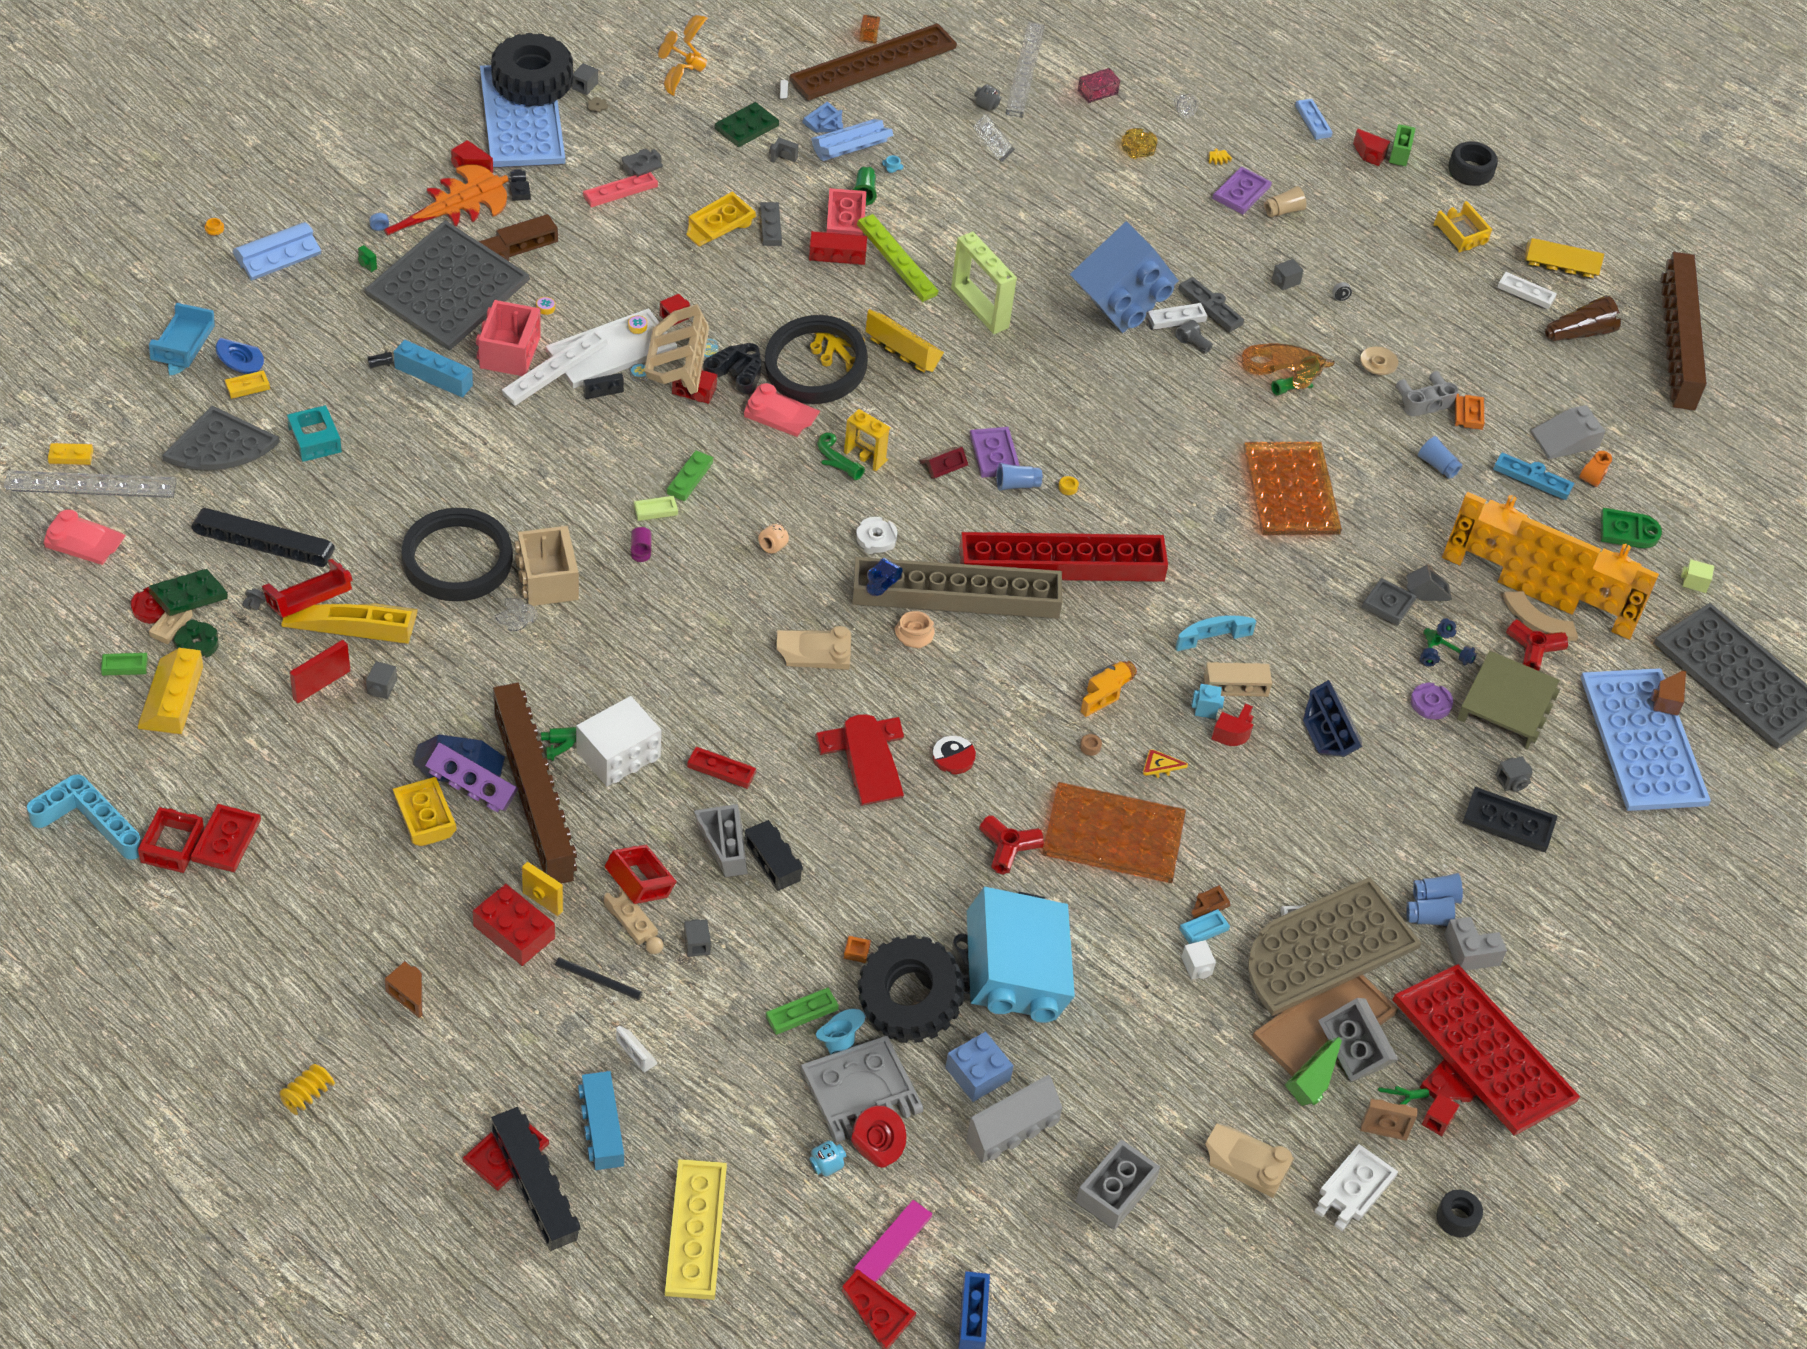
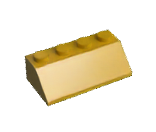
M1531 238L1527 242L1525 261H1529L1528 265L1539 267L1540 264L1547 265V269L1557 271L1558 268L1565 269V273L1576 275V272L1583 273V277L1594 279V276L1600 275L1605 253Z
M871 309L868 310L865 332L871 335L870 339L878 344L884 343L886 345L885 349L894 354L897 351L901 354V359L908 363L910 361L916 363L915 368L924 373L926 370L934 371L944 354L942 350L886 315Z
M178 648L160 658L137 726L138 729L182 734L203 670L201 650Z

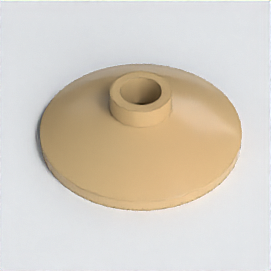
M1369 347L1362 352L1360 357L1362 366L1373 374L1388 375L1393 373L1398 367L1397 356L1389 349L1383 347Z

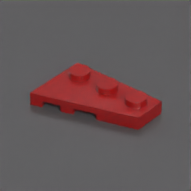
M858 1269L842 1286L843 1294L882 1349H889L916 1317L914 1310Z

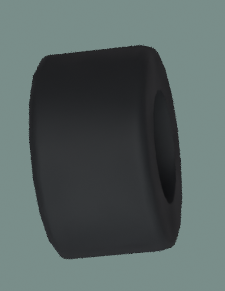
M1461 1189L1452 1190L1446 1193L1441 1200L1436 1218L1439 1226L1449 1235L1459 1238L1468 1237L1479 1226L1483 1217V1207L1480 1200L1469 1191ZM1451 1209L1462 1210L1468 1218L1456 1216Z

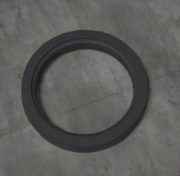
M828 315L804 316L784 324L772 335L765 350V368L771 384L780 394L806 404H823L843 398L857 388L867 370L868 353L860 332L850 323ZM809 333H829L848 342L853 348L856 358L850 371L841 379L822 386H805L789 380L781 373L777 366L778 356L785 345L799 336Z
M446 508L425 515L410 527L403 540L401 559L408 580L422 593L439 600L468 601L491 593L505 581L512 566L513 548L505 527L489 514L470 508ZM462 526L477 529L490 536L497 544L500 556L495 566L477 579L466 582H446L429 576L418 566L414 557L416 549L421 541L431 533L447 527Z

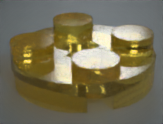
M1132 128L1125 132V135L1122 137L1121 146L1128 153V156L1133 159L1153 156L1157 148V137L1150 131L1149 134L1143 132L1144 129Z

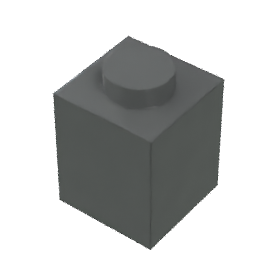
M582 63L573 73V90L588 95L598 84V69Z
M1294 259L1275 265L1272 280L1283 291L1301 284L1304 270Z
M376 661L366 679L367 694L388 699L397 682L396 666Z
M707 919L685 921L684 938L687 957L710 955L711 939Z

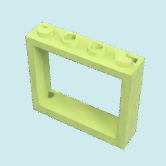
M974 232L958 237L951 289L993 334L1008 329L1017 277ZM972 259L997 284L994 305L969 279Z

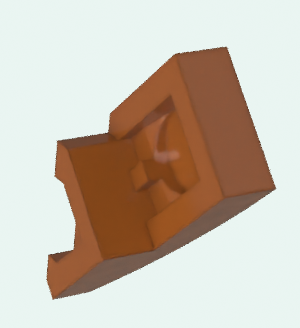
M1220 885L1204 893H1198L1195 907L1192 910L1193 919L1217 909L1221 911L1231 906L1228 897Z

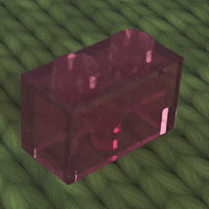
M1110 68L1081 76L1077 91L1088 103L1117 95L1121 80Z

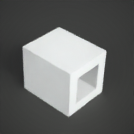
M1206 940L1185 945L1181 958L1191 980L1197 978L1204 979L1212 975L1216 961Z

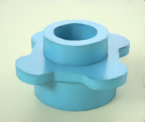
M888 156L882 162V165L887 168L889 173L903 169L898 156Z

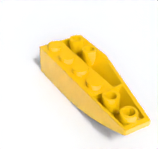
M377 603L319 604L284 617L281 625L287 628L409 644L418 609Z

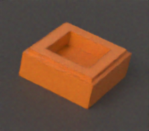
M849 936L843 959L866 963L871 940Z

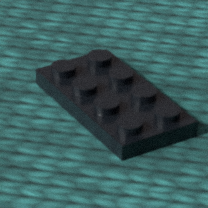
M1475 787L1462 823L1546 853L1558 816Z

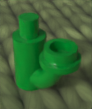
M576 727L549 728V732H541V741L550 740V744L563 743L554 748V745L546 747L547 760L554 761V757L566 752L576 742Z

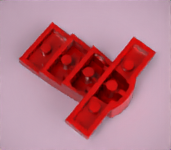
M855 715L846 720L842 728L817 732L815 734L820 755L846 751L848 768L851 769L854 788H857L861 806L904 797L899 775L887 742L903 740L904 738L899 717L877 721L875 716Z

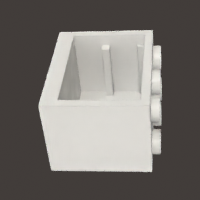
M631 696L576 725L577 753L606 787L612 783L619 782L623 777L637 772L641 767L648 763H653L661 757V729Z

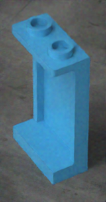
M176 303L175 315L159 340L152 339L149 343L150 360L189 368L215 327L214 311Z

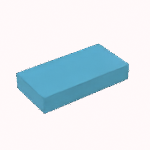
M1217 909L1181 924L1179 930L1188 943L1192 944L1229 930L1230 925Z

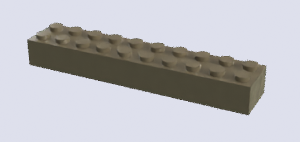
M855 557L852 604L1059 619L1062 606V571Z

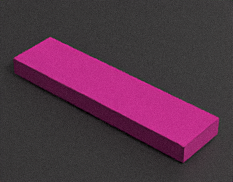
M912 1200L854 1267V1272L858 1269L877 1282L932 1218V1213Z

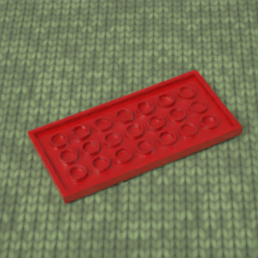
M1459 964L1394 995L1393 1002L1514 1136L1578 1102L1580 1098L1578 1093Z

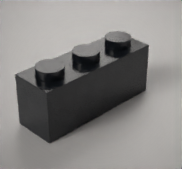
M767 820L745 830L744 843L777 891L801 881L803 866L800 860L795 859L789 844L787 842L784 843L776 826L773 827L771 822Z

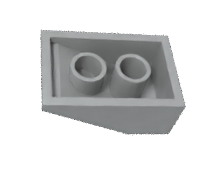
M1584 405L1570 408L1532 429L1531 434L1548 459L1599 448L1605 430L1589 407Z

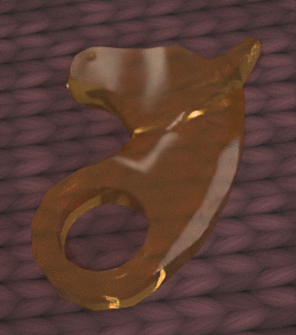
M1269 343L1252 345L1246 348L1242 354L1241 364L1246 371L1257 375L1271 374L1281 369L1290 368L1294 374V387L1306 389L1313 380L1321 375L1324 368L1334 366L1335 361L1325 359L1320 354L1302 347ZM1263 356L1269 358L1271 361L1266 363H1257L1252 361L1251 359L1253 357Z

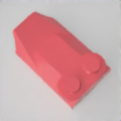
M829 188L827 233L864 235L857 226V222L865 217L866 191Z
M764 383L756 388L748 400L744 417L798 437L803 429L812 425L820 411L777 393L773 385Z
M68 509L61 511L47 529L44 545L46 548L103 565L108 556L116 551L126 535L109 527L79 518L76 511Z

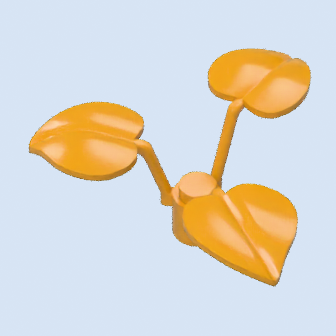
M693 16L688 21L683 32L685 35L683 40L693 53L686 54L673 46L678 39L675 31H669L666 34L664 42L659 48L658 56L661 59H665L671 52V49L686 57L685 62H687V65L678 63L676 67H672L665 77L664 87L673 96H675V90L684 73V68L691 70L694 68L701 72L707 64V59L703 58L701 53L690 43L708 19L705 16Z

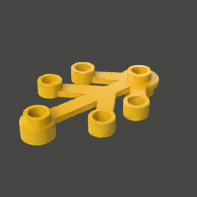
M814 333L816 338L810 345L813 354H820L822 352L824 338L828 341L825 354L821 355V364L826 367L832 365V356L835 349L846 362V371L849 372L856 357H852L843 346L851 347L850 344L840 337H835L833 334Z

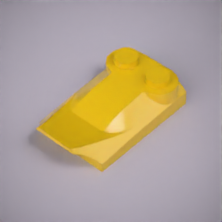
M732 191L688 216L689 226L686 235L700 247L737 227H749L752 224V219L756 217V211Z
M436 777L393 788V794L410 834V841L413 844L424 846L450 838L457 830L456 823Z

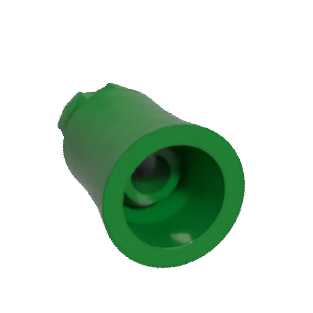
M861 167L858 170L852 189L866 191V206L874 203L877 198L876 175L871 167Z

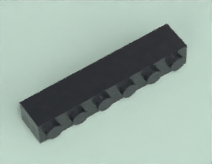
M515 1107L492 1116L490 1130L549 1251H553L577 1241L578 1233L581 1229L577 1217H572L570 1213L568 1198L565 1195L562 1196L559 1190L558 1178L555 1174H551L548 1158L545 1154H541L539 1140L535 1134H531L528 1128L530 1124L526 1114H521L519 1107Z

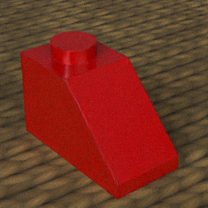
M1358 128L1353 145L1363 161L1380 166L1388 153L1391 141Z
M469 140L451 149V162L455 168L465 165H478L485 167L493 173V158Z

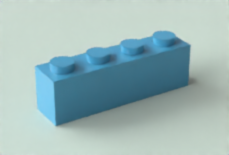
M405 339L394 350L395 369L462 398L473 386L472 369Z
M611 1071L582 1075V1084L578 1085L579 1099H584L585 1105H581L582 1119H587L588 1126H584L586 1141H591V1147H588L589 1162L594 1161L595 1170L623 1167L624 1149Z

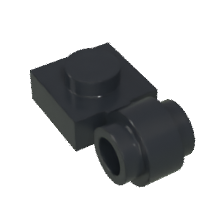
M521 169L510 172L512 201L531 200L529 181H526V172Z

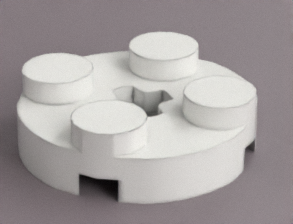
M869 517L864 519L857 528L856 540L867 554L886 552L895 547L897 529L889 520L887 523L882 521L881 517ZM873 533H877V535L881 536H873Z

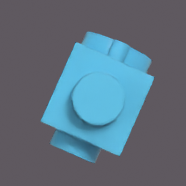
M1200 684L1199 690H1194L1191 708H1195V716L1216 719L1218 709H1222L1224 704V696H1221L1222 687Z

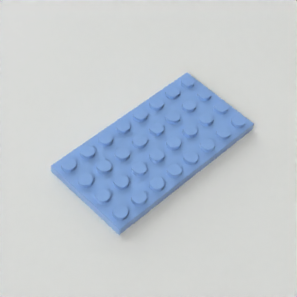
M491 65L480 66L489 152L493 158V167L565 164L558 101L556 100L554 103H548L544 106L518 105L513 101H508L493 86Z
M1662 669L1583 672L1580 678L1627 811L1709 806L1711 800L1679 715L1653 710L1654 702L1651 701L1653 689H1657L1660 681L1665 679Z

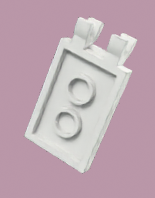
M1358 1144L1321 1188L1319 1194L1323 1197L1318 1202L1319 1206L1314 1212L1323 1217L1330 1206H1333L1341 1212L1338 1216L1339 1220L1334 1226L1343 1231L1352 1218L1360 1221L1395 1179L1398 1171Z

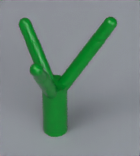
M1395 1086V1089L1378 1088L1379 1092L1405 1096V1099L1399 1105H1406L1412 1099L1429 1097V1090L1427 1088L1406 1090L1399 1086Z

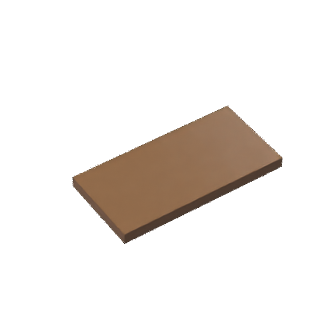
M1361 975L1283 1011L1255 1031L1252 1038L1293 1076L1328 1040L1318 1021L1356 998H1365L1381 1026L1397 1014L1398 1008L1364 975Z

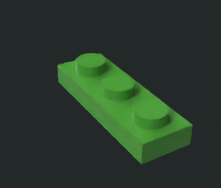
M695 450L667 488V494L686 501L713 464V457Z
M825 988L767 1011L766 1019L775 1035H778L837 1011L839 1004L830 989Z

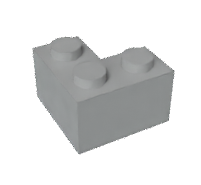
M1465 917L1451 919L1444 933L1455 964H1459L1464 971L1501 966L1507 949L1500 932L1478 935L1472 918Z

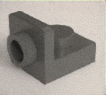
M778 138L775 144H771L769 149L771 162H775L778 157L796 162L799 144Z

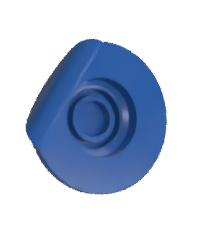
M219 338L216 343V353L220 360L235 371L251 374L258 372L264 364L263 354L258 347L224 338Z

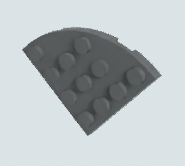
M211 406L162 457L163 461L188 469H227L258 459L277 446L280 441L278 436L215 406Z

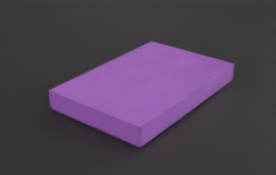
M1240 167L1213 194L1212 199L1243 215L1271 187L1272 182L1244 167Z
M1009 427L970 430L969 435L981 478L996 477L999 463L1020 466Z

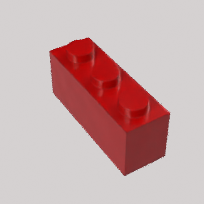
M811 231L809 261L865 265L867 236Z

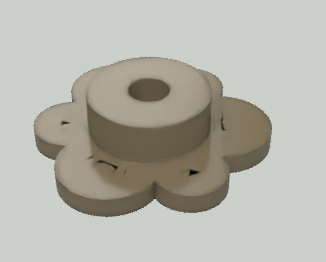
M594 97L588 101V109L591 111L601 112L608 108L605 99Z

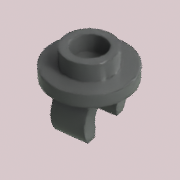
M255 588L246 590L245 595L247 598L243 601L242 605L248 610L253 608L257 611L260 603L263 604L266 601L263 596L264 593Z

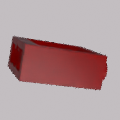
M159 807L138 848L140 863L184 873L204 831L203 818L195 814H186L171 808ZM165 826L191 832L182 852L155 846Z
M647 844L613 850L604 866L634 904L668 898L677 882ZM637 865L648 880L640 881L629 866Z

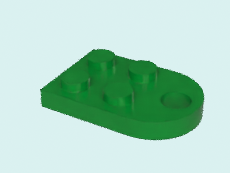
M1609 508L1602 509L1601 542L1619 545L1627 544V546L1637 548H1651L1658 544L1662 535V528L1654 518L1640 513Z

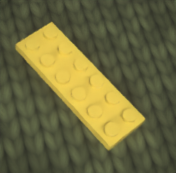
M678 1159L665 1296L715 1300L727 1163Z

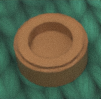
M1088 734L1082 737L1080 749L1084 754L1094 756L1101 751L1102 741L1098 736Z

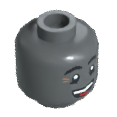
M985 84L982 88L978 87L974 94L976 104L987 111L995 110L1002 99L1000 91L989 84Z

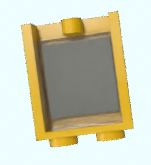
M1468 201L1464 202L1460 213H1457L1454 207L1449 209L1447 216L1441 210L1438 211L1433 226H1438L1456 246L1458 253L1488 243L1493 230Z
M858 409L847 419L844 453L847 455L857 446L863 450L859 456L861 462L867 461L873 455V470L876 472L889 460L886 458L891 427Z

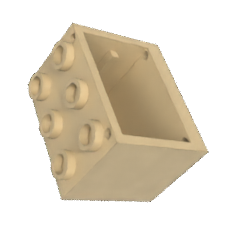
M568 526L518 532V541H514L515 551L518 553V555H515L516 567L521 569L518 570L519 581L524 585L522 586L523 599L527 598L528 605L536 606L579 600V572Z

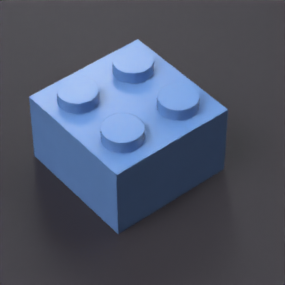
M984 1032L949 1052L945 1068L971 1101L974 1102L1010 1081L1014 1065L987 1032Z

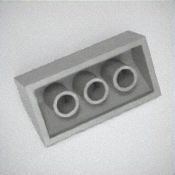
M1048 1074L971 1117L966 1142L982 1163L989 1159L994 1160L998 1158L1003 1151L1016 1148L1021 1141L1028 1137L1030 1139L1034 1138L1044 1128H1051L1060 1121L1062 1105L1050 1075Z

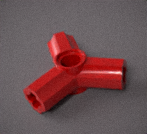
M1517 619L1511 623L1506 631L1509 636L1525 647L1522 664L1537 671H1540L1545 652L1567 650L1568 637L1565 632L1544 634L1540 631H1532Z
M993 815L987 816L979 826V830L998 846L991 866L998 874L1010 873L1018 851L1043 848L1044 846L1043 833L1039 828L1017 831L1007 828Z

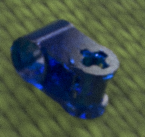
M882 558L868 572L867 592L873 596L882 595L900 579L903 568L887 558Z

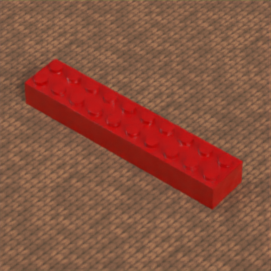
M961 532L959 545L960 564L1062 571V580L1165 582L1168 570L1164 535Z

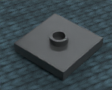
M1381 578L1363 602L1362 608L1398 626L1415 603L1417 596Z

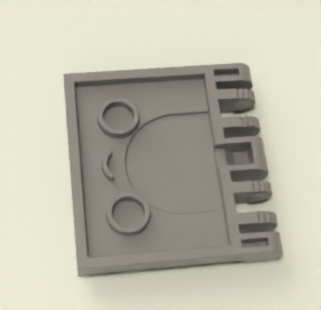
M888 1036L801 1065V1072L835 1143L845 1140V1135L847 1138L852 1137L853 1128L849 1120L855 1118L856 1121L858 1116L869 1107L886 1106L894 1110L892 1105L898 1103L904 1118L910 1117L911 1113L916 1115L923 1112L922 1103Z

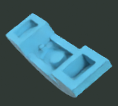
M1232 615L1212 617L1199 621L1187 627L1178 635L1175 649L1176 651L1195 648L1197 641L1200 639L1231 633L1234 639L1253 635L1256 620L1255 618Z

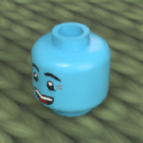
M828 1140L812 1149L809 1160L817 1175L822 1174L828 1177L844 1167L843 1158L846 1157V1153L841 1144L835 1145L834 1142Z

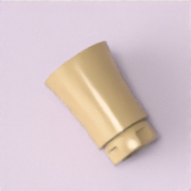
M1295 186L1282 194L1271 197L1264 202L1266 214L1268 217H1274L1305 210L1306 198L1304 192L1299 186Z

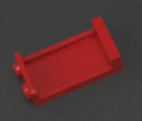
M330 559L328 560L329 572L282 591H278L270 583L261 587L267 605L280 617L284 618L353 590L351 586L353 581L351 573L348 569L345 570L340 563Z

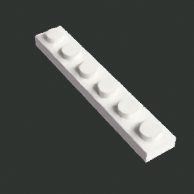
M593 329L502 389L503 396L516 406L608 345L607 338L596 329Z

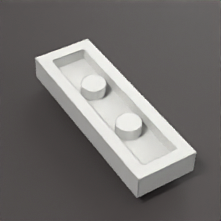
M1505 272L1497 287L1546 309L1550 308L1557 295L1555 292L1508 272Z
M1201 303L1148 311L1147 314L1153 330L1183 325L1189 320H1195L1197 323L1207 320V314Z

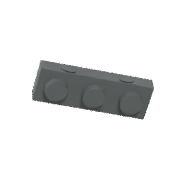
M760 202L763 246H782L779 202Z

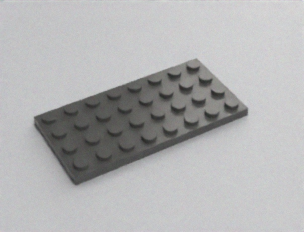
M1708 603L1656 637L1655 645L1776 749L1807 729V684L1711 603Z

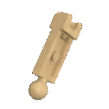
M620 886L619 890L621 892L618 898L613 897L610 893H606L604 904L612 916L614 915L638 945L646 942L647 952L654 955L659 954L664 947L663 941L659 937H655L658 935V929L641 908L630 900Z

